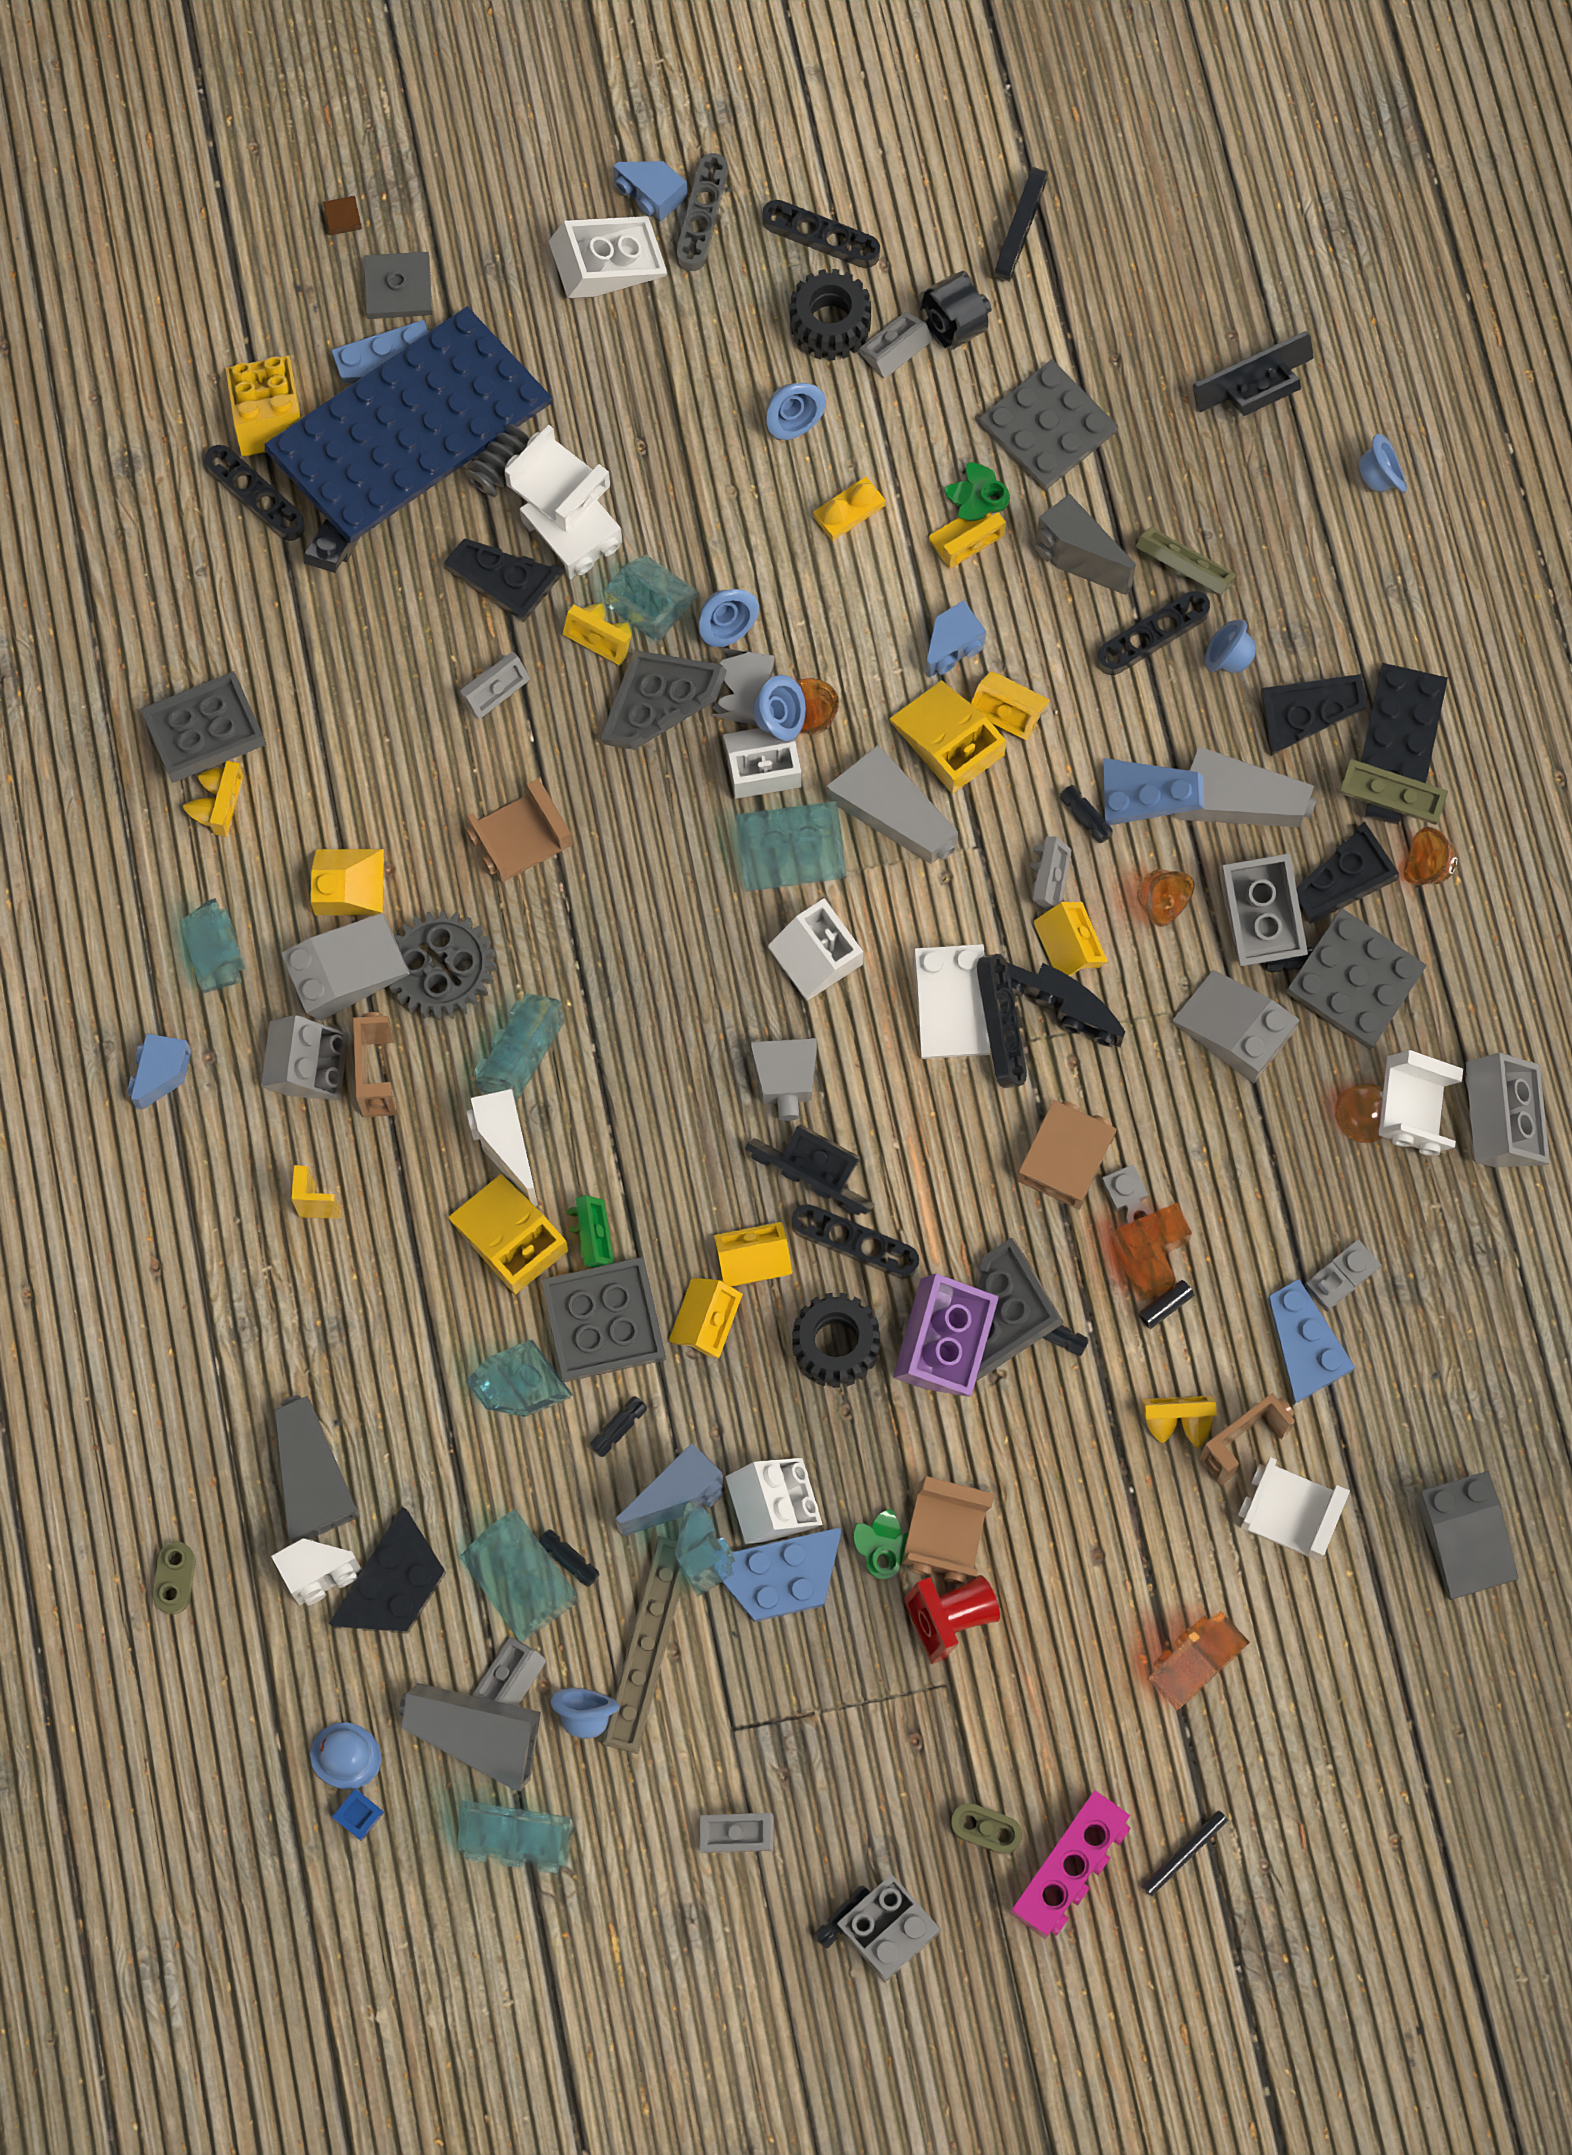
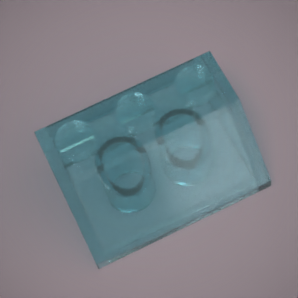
M837 801L736 815V830L746 892L846 878L842 830Z
M527 993L522 1002L519 1000L515 1002L508 1016L511 1019L505 1030L500 1029L496 1033L491 1047L494 1049L488 1059L482 1058L474 1071L475 1082L479 1091L491 1094L512 1089L516 1105L565 1023L561 1001L555 998Z
M513 1509L485 1529L459 1556L521 1643L579 1602L575 1590L516 1509Z
M462 1800L457 1849L460 1853H465L464 1859L469 1861L486 1863L487 1857L501 1859L500 1865L522 1868L523 1863L536 1864V1870L539 1872L558 1874L559 1868L567 1869L574 1824L571 1817Z

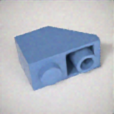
M664 161L617 162L613 166L616 188L623 195H630L637 201L638 207L647 216L653 215L659 222L687 198V181Z
M964 600L936 617L926 665V674L929 678L937 673L940 675L947 673L956 665L958 660L965 656L968 658L973 657L984 647L986 630Z
M146 1033L144 1044L140 1043L137 1048L136 1064H139L137 1075L131 1077L128 1086V1096H131V1100L137 1109H145L185 1082L192 1052L187 1040Z

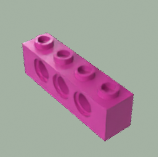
M1094 1790L1019 1898L1010 1914L1044 1939L1048 1937L1050 1932L1057 1936L1069 1919L1063 1913L1070 1903L1073 1902L1078 1906L1090 1889V1887L1084 1884L1092 1872L1099 1876L1111 1857L1106 1855L1105 1852L1112 1842L1119 1846L1130 1831L1131 1827L1125 1823L1131 1815ZM1091 1827L1099 1829L1104 1837L1103 1843L1099 1846L1089 1845L1084 1838V1831ZM1070 1857L1079 1859L1083 1865L1082 1874L1078 1876L1068 1875L1063 1868L1064 1860ZM1049 1887L1057 1888L1062 1894V1903L1058 1906L1047 1905L1042 1897L1043 1891Z

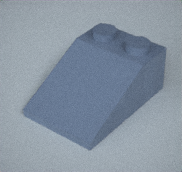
M691 1443L615 1518L618 1532L624 1537L698 1512L704 1505L708 1508L712 1507L723 1495L721 1491L723 1488L722 1472Z

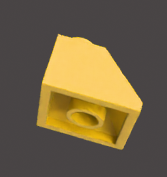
M316 849L311 870V905L315 916L378 915L383 913L384 849Z

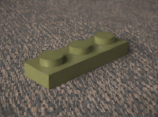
M1152 527L1140 536L1135 546L1142 550L1147 558L1153 561H1162L1171 566L1174 573L1196 580L1204 590L1210 593L1222 595L1231 587L1236 577L1235 573Z
M1351 759L1339 793L1437 825L1448 791Z

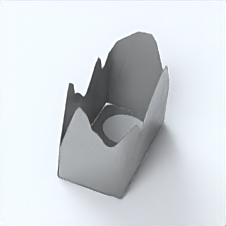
M726 648L724 651L729 658L722 660L720 664L727 670L724 682L734 694L720 698L718 704L712 708L721 714H712L711 716L758 726L754 719L753 706L763 685L772 678L775 656Z

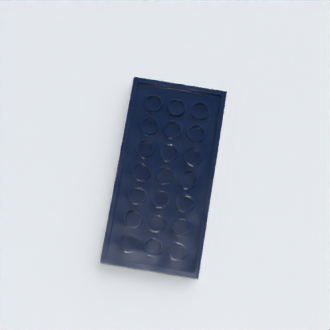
M467 306L265 443L264 450L347 542L351 544L469 462L480 452L486 450L490 442H496V436L499 433H505V427L508 424L519 427L549 406L552 402V396Z

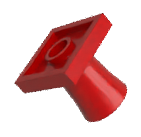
M978 1575L966 1584L941 1596H938L931 1577L918 1581L903 1599L931 1665L945 1660L959 1644L955 1635L956 1632L979 1625L999 1622L1000 1620L997 1598L990 1583L983 1575Z

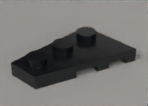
M465 538L444 562L445 569L522 622H525L564 574L563 567L553 564L552 566L537 563L535 559L526 556L520 558L503 553L502 549Z
M1357 674L1262 688L1261 697L1271 756L1364 710L1367 705L1362 675Z
M1365 821L1346 842L1344 841L1336 849L1335 853L1323 865L1320 864L1296 888L1300 910L1309 924L1399 879V872Z

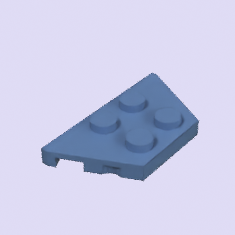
M839 1527L706 1558L707 1565L719 1577L732 1596L743 1606L754 1622L823 1607L835 1563L841 1530Z

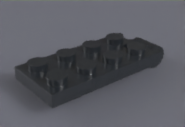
M1382 662L1360 762L1426 783L1448 677ZM1368 803L1365 817L1398 825L1402 814Z

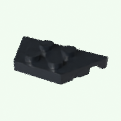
M402 1507L386 1531L329 1622L331 1627L335 1629L353 1628L375 1632L381 1630L408 1634L445 1576L446 1571L406 1508Z

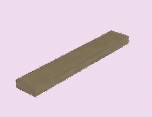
M660 1536L657 1538L615 1700L619 1703L620 1708L617 1712L610 1715L603 1746L639 1754L693 1548L692 1544Z

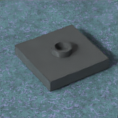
M429 251L364 255L366 312L368 319L433 315Z

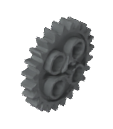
M441 910L439 919H434L429 911L427 912L426 922L422 923L415 916L414 928H410L405 924L402 925L405 932L404 937L394 934L407 968L414 960L420 959L425 962L422 968L418 970L408 968L410 974L394 982L390 989L392 994L400 993L397 999L401 1005L409 1001L408 1009L411 1013H414L420 1007L421 1015L425 1019L430 1011H434L437 1020L441 1019L443 1011H447L450 1018L454 1019L455 1009L459 1008L464 1014H467L466 1004L468 1002L478 1006L479 1003L476 995H488V991L483 984H494L493 976L487 972L497 970L495 962L490 961L496 955L494 949L487 948L491 945L489 936L481 937L484 933L482 927L479 925L472 929L473 923L470 917L460 923L458 912H455L449 920L444 910ZM441 937L450 939V942L445 947L439 948L434 946L435 941ZM420 945H426L433 956L442 965L446 964L449 973L462 984L456 986L440 966L435 967L431 956L419 948ZM468 960L473 962L471 968L466 971L456 969L457 965L462 961ZM437 983L447 984V988L442 993H432L431 989Z

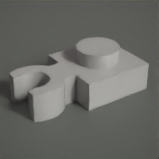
M1134 1164L1102 1178L1101 1182L1115 1211L1126 1209V1225L1131 1231L1136 1230L1137 1227L1133 1216L1136 1214H1142L1148 1224L1152 1223L1153 1213L1151 1209L1141 1203V1201L1148 1198V1193Z

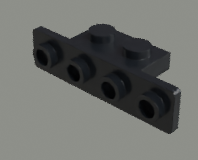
M1304 331L1194 383L1193 392L1196 408L1203 412L1229 400L1243 416H1246L1301 390L1300 379L1291 369L1313 359L1310 334Z
M801 1124L796 1127L784 1153L756 1138L750 1140L745 1147L747 1151L752 1153L751 1158L763 1165L769 1166L771 1163L782 1169L781 1174L795 1182L802 1180L812 1186L811 1190L814 1193L827 1199L832 1196L843 1202L841 1206L852 1214L860 1215L863 1213L866 1215L875 1205L872 1201L846 1188L860 1156Z

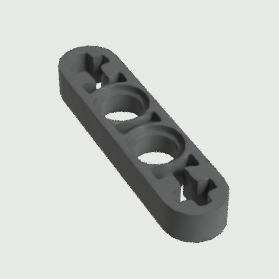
M710 153L701 158L677 247V261L679 266L687 271H697L706 262L728 177L727 161L722 155L717 153ZM712 165L718 166V170L715 171L713 183L708 181L709 170H711ZM703 192H710L715 196V199L710 204H702L697 200V197ZM696 220H702L707 223L708 227L703 232H694L690 229V225ZM692 242L697 243L696 255L693 256V259H687Z

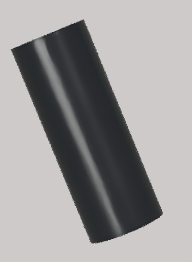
M1180 1280L1138 1312V1316L1144 1325L1151 1330L1193 1298L1195 1294L1184 1280Z

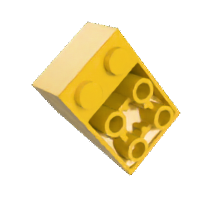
M290 355L270 357L267 360L252 363H239L225 368L234 426L242 456L265 452V443L302 419Z
M942 680L889 718L893 726L951 794H954L1005 756L1006 739L984 714Z
M502 1174L448 1217L450 1222L514 1295L568 1252L567 1242L564 1237Z

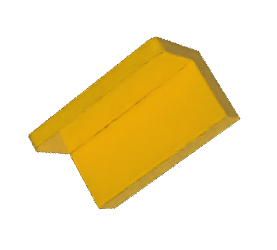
M989 512L983 519L977 521L957 518L929 536V542L948 568L951 569L1004 537L1006 521L999 512L993 516Z
M990 671L979 683L971 705L984 714L992 724L1027 741L1033 733L1040 714L1047 708L1050 700L994 671Z
M1061 902L1034 920L1035 928L1052 967L1068 976H1072L1081 969L1100 968L1108 962L1082 902Z
M294 1165L292 1202L299 1217L340 1219L341 1210L335 1195L315 1193L316 1184L309 1167Z
M782 1222L714 1235L723 1283L730 1287L792 1274L788 1243Z
M692 1278L669 1342L674 1345L691 1346L711 1358H720L743 1294L720 1280Z

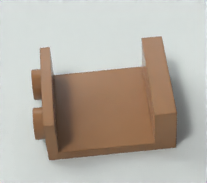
M539 778L527 784V795L480 820H477L473 813L467 816L470 828L466 829V833L475 848L479 845L481 846L486 855L482 857L485 867L490 875L496 873L502 883L573 845L570 830Z
M364 1013L362 1017L353 1018L356 1099L363 1117L397 1115V1101L391 1082L369 1083L367 1045L395 1043L389 1017L383 1016L381 1013Z
M1053 1100L1021 1166L1017 1182L1080 1210L1105 1153L1115 1138L1117 1128L1112 1127V1123L1102 1116L1093 1115L1091 1117L1080 1112L1081 1109L1071 1102L1062 1101L1060 1103Z
M1271 1393L1207 1442L1199 1459L1222 1486L1233 1477L1239 1465V1462L1226 1446L1262 1418L1267 1421L1282 1440L1287 1436L1295 1422L1292 1417L1294 1415L1292 1408L1283 1398L1277 1399Z
M925 1476L919 1482L901 1564L910 1566L909 1571L915 1574L930 1576L931 1572L945 1575L944 1580L954 1584L964 1585L965 1581L974 1579L978 1572L977 1569H974L984 1518L986 1511L992 1508L994 1493Z

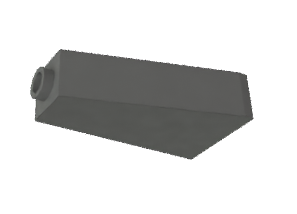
M300 1395L284 1400L281 1403L282 1407L275 1410L287 1527L293 1544L301 1539L310 1540L360 1517L308 1396L301 1398Z
M417 1683L408 1693L403 1694L399 1706V1714L403 1715L401 1728L513 1790L521 1791L531 1780L541 1712Z

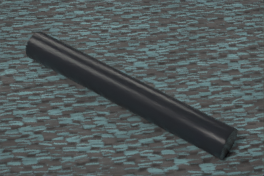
M1218 1810L1141 1886L1143 1890L1152 1897L1229 1821L1227 1817Z

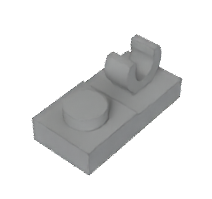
M511 652L507 656H499L500 661L493 667L489 665L485 667V672L459 691L471 713L480 720L531 680L515 653Z
M1057 836L1046 837L1045 845L1034 846L1033 851L1042 856V860L1038 863H1030V867L1038 873L1037 880L1033 884V900L1046 911H1049L1063 900L1072 851Z
M1358 1239L1307 1281L1305 1287L1329 1311L1379 1270L1381 1264Z
M774 1814L700 1815V1852L773 1851Z

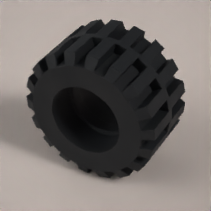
M826 269L818 270L817 276L810 273L806 276V283L800 280L796 285V292L793 291L791 295L790 331L791 335H794L795 343L797 346L803 344V351L806 354L812 351L815 353L814 358L822 359V356H828V361L835 360L837 355H841L842 359L849 357L850 350L856 353L860 348V343L865 344L871 328L872 307L871 301H869L870 294L868 290L863 289V283L859 279L853 281V274L846 272L844 275L839 274V269H832V273H826ZM834 306L845 311L848 316L837 323H825L815 318L813 314L820 308Z
M826 1293L825 1298L819 1300L818 1296L811 1300L809 1307L805 1305L800 1310L799 1318L796 1317L794 1322L792 1350L793 1356L796 1357V1364L799 1369L803 1368L805 1370L806 1377L810 1380L813 1377L818 1380L817 1384L825 1386L826 1382L832 1383V1388H840V1383H846L847 1386L855 1384V1379L860 1378L862 1380L867 1376V1371L873 1369L876 1358L879 1355L880 1332L877 1317L873 1318L872 1309L868 1305L866 1307L861 1305V1299L854 1297L853 1300L848 1299V1294L840 1293V1297H833V1293ZM829 1324H842L849 1327L855 1333L857 1345L853 1351L845 1356H828L816 1346V1334L820 1329Z

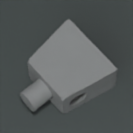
M817 1038L751 1042L752 1060L763 1103L778 1104L779 1120L792 1121L798 1119V1102H809L812 1100Z

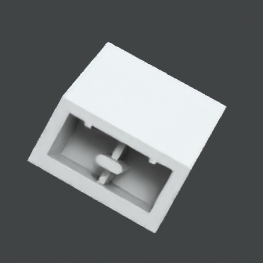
M761 728L723 734L735 799L801 787V768L795 739L784 741L776 738L772 733L763 731Z
M825 898L797 915L768 945L770 952L806 1001L863 965V950Z
M802 1458L753 1462L725 1476L745 1544L773 1541L823 1525Z
M301 1539L271 1556L299 1606L305 1602L307 1606L317 1603L326 1596L325 1591L336 1585L342 1588L351 1584L358 1578L356 1574L362 1571L351 1551L307 1539Z

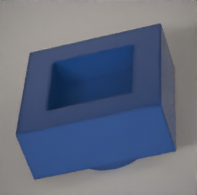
M355 1788L332 1818L362 1841L385 1812Z

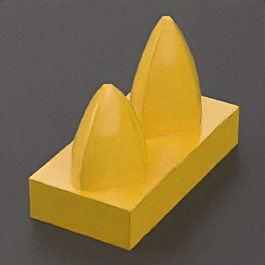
M865 476L813 511V518L833 542L886 506V500L867 476Z
M603 603L588 605L584 608L574 604L567 612L562 635L620 666L627 656L632 636L628 622L610 624L604 621L605 609Z
M226 761L225 767L212 768L198 775V779L204 788L216 794L217 797L200 798L183 805L184 810L190 817L201 824L211 826L215 835L225 837L228 835L244 776L240 763Z
M1212 1395L1142 1399V1413L1146 1419L1147 1426L1151 1434L1161 1443H1165L1170 1438L1177 1425V1419L1181 1418L1183 1429L1188 1439L1196 1448H1200L1209 1436L1213 1416H1217L1216 1401Z

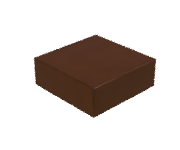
M355 196L323 202L330 236L362 229Z

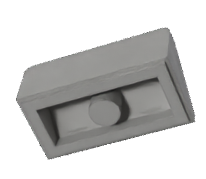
M906 311L860 347L858 352L879 375L886 378L932 341V337L926 323Z
M509 1637L472 1696L518 1706L545 1665L546 1659L531 1647Z

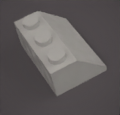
M1500 1052L1465 1062L1467 1074L1465 1082L1469 1094V1119L1472 1125V1151L1475 1156V1162L1492 1167L1541 1166L1550 1164L1540 1065Z

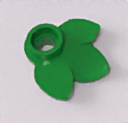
M973 462L967 463V481L950 484L944 489L947 498L956 506H960L958 518L967 521L981 520L989 512H1001L1008 506L1010 501L1009 490L1002 482L996 480L993 470ZM995 496L998 500H990L988 497Z
M891 1509L880 1513L872 1522L871 1527L863 1523L855 1525L853 1532L854 1546L865 1557L866 1568L873 1577L884 1580L896 1575L900 1565H903L901 1562L908 1532L901 1534L899 1522ZM878 1556H883L886 1559L887 1565L885 1568H881L877 1564Z

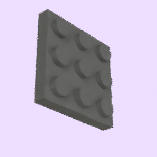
M1053 359L979 418V424L1044 491L1118 432V425Z
M235 671L141 708L172 783L267 745Z
M1341 908L1285 992L1371 1050L1427 965Z
M644 1257L541 1279L563 1383L666 1360Z

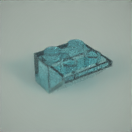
M644 555L624 565L604 589L605 605L657 643H659L699 595L697 590L648 555Z
M216 898L210 899L181 920L198 984L203 994L241 983L242 979L239 971L245 969L227 908L220 909Z
M691 1501L685 1507L674 1555L679 1569L696 1596L699 1597L734 1575L731 1564L735 1560L732 1556L734 1554L723 1537L715 1538L713 1534L716 1532L713 1526L714 1522L704 1507L697 1509L693 1501Z

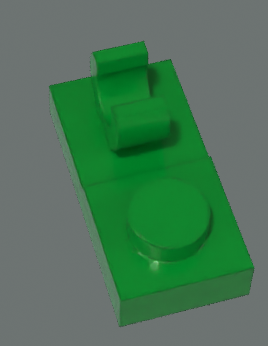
M587 1195L575 1198L577 1207L569 1208L566 1213L569 1216H578L579 1223L574 1227H570L569 1232L580 1235V1254L584 1260V1266L595 1268L614 1264L605 1201Z

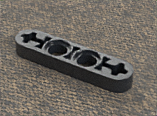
M1032 167L999 255L994 272L995 278L1008 282L1011 281L1042 198L1049 171Z
M771 200L763 207V225L774 234L861 268H871L879 261L880 243L872 235L782 200ZM777 212H781L782 218L779 217L776 221H773L771 215L775 216ZM794 217L792 221V227L789 228L788 222L791 223V218ZM803 222H810L815 226V230L811 234H802L797 227ZM837 233L842 235L845 241L840 246H833L828 243L827 238L831 234ZM854 240V246L852 245L851 251H848L850 248V241ZM866 247L871 248V253L868 252L866 256L860 255V250H864Z
M215 445L208 449L204 459L207 470L212 477L283 540L293 541L303 535L305 530L304 519L295 506L229 447ZM215 458L226 459L227 466L231 469L229 474L222 464L215 466ZM240 476H249L252 479V484L246 489H238L234 485L235 480ZM269 496L275 499V505L269 510H262L257 506L258 501L262 497ZM280 512H282L283 517L287 521L292 522L294 520L296 527L291 528L287 526L285 528L283 520L278 516Z
M1190 591L1104 643L1100 647L1097 656L1099 669L1107 675H1117L1203 623L1207 619L1210 610L1209 598L1200 591ZM1190 602L1195 606L1200 604V613H1197L1195 610L1188 612L1185 615L1184 623L1181 615L1188 611ZM1169 617L1176 622L1177 627L1173 631L1166 632L1159 628L1158 621ZM1142 634L1148 638L1149 645L1143 649H1138L1132 645L1130 640L1134 635ZM1123 643L1126 651L1119 655L1118 663L1115 664L1113 661L1106 662L1107 653H1110L1112 656L1122 652Z
M1001 954L982 956L977 962V976L997 1082L1003 1088L1018 1087L1025 1083L1027 1069L1008 964Z
M801 1205L793 1212L792 1228L796 1235L897 1278H910L918 1270L919 1255L910 1245L814 1205ZM808 1214L813 1215V1222L820 1226H823L824 1219L829 1221L825 1226L824 1236H818L820 1228L809 1225L807 1229H803L801 1227L802 1221L799 1220V1217L806 1218ZM837 1226L846 1228L849 1232L848 1240L840 1244L833 1242L829 1237L831 1229ZM867 1240H876L881 1245V1252L877 1256L869 1257L862 1252L861 1246ZM887 1246L893 1248L891 1250L892 1256L902 1258L903 1254L909 1255V1262L913 1265H906L904 1269H899L897 1267L898 1261L888 1257L887 1264L883 1263Z

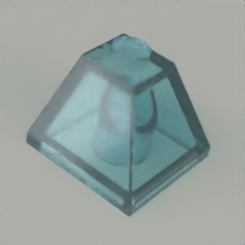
M533 1340L488 1357L466 1380L486 1409L527 1417L565 1401L573 1395Z

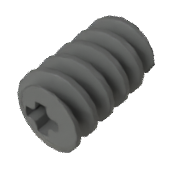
M508 424L505 427V433H499L496 436V442H490L487 445V451L480 452L478 460H473L469 464V469L464 471L466 476L480 491L495 498L497 492L493 487L494 484L501 488L506 487V483L502 478L503 475L505 476V467L514 455H520L527 448L530 438L515 425Z

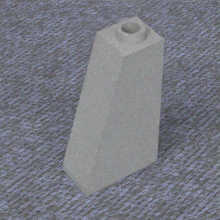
M879 745L827 785V799L831 803L930 864L938 858L941 860L946 859L957 848L958 831Z
M1198 747L1190 771L1198 772L1203 776L1204 809L1176 813L1174 818L1189 821L1300 827L1303 817L1311 818L1317 799L1311 797L1314 786Z

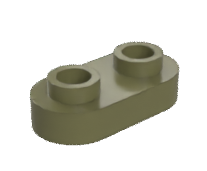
M182 1542L167 1544L160 1551L158 1557L153 1600L162 1612L169 1615L179 1614L184 1611L191 1599L196 1558L191 1548ZM174 1554L182 1555V1561L178 1565L170 1564V1558ZM169 1589L177 1590V1596L173 1600L165 1599V1593Z
M972 1803L959 1806L953 1813L951 1819L952 1830L963 1841L1002 1855L1014 1852L1021 1843V1827L1011 1817ZM972 1817L976 1821V1827L972 1830L965 1829L962 1825L963 1819ZM1000 1830L1008 1831L1010 1840L1006 1843L1000 1842L996 1836L997 1832Z

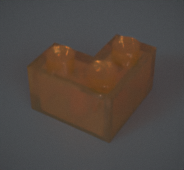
M1178 1203L1113 1231L1111 1242L1140 1302L1167 1291L1175 1282L1176 1278L1164 1254L1189 1244L1192 1235Z
M1221 1611L1211 1619L1204 1615L1174 1641L1178 1648L1173 1653L1168 1649L1153 1663L1157 1670L1148 1680L1178 1711L1216 1674L1231 1663L1250 1641Z

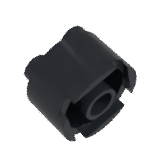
M963 270L946 277L922 291L918 296L919 310L925 309L928 316L924 322L932 337L944 348L951 346V350H954L985 332L988 328V313L992 311L991 304L985 295H979L972 285L970 276Z

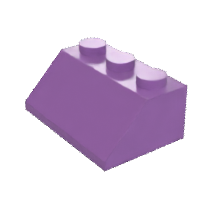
M939 1274L921 1278L893 1378L926 1390L966 1397L972 1396L999 1296Z

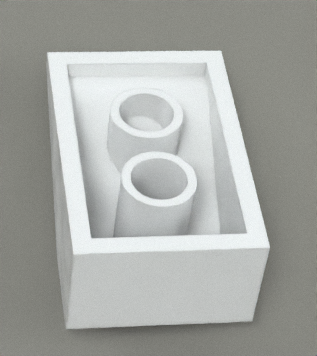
M648 216L564 221L549 240L567 298L599 296L667 275V270Z
M984 944L915 949L914 970L921 1059L990 1055V1043L977 976V962L980 957L985 956Z
M512 1089L471 1098L473 1109L467 1110V1116L473 1140L480 1139L483 1151L510 1183L534 1206H538Z

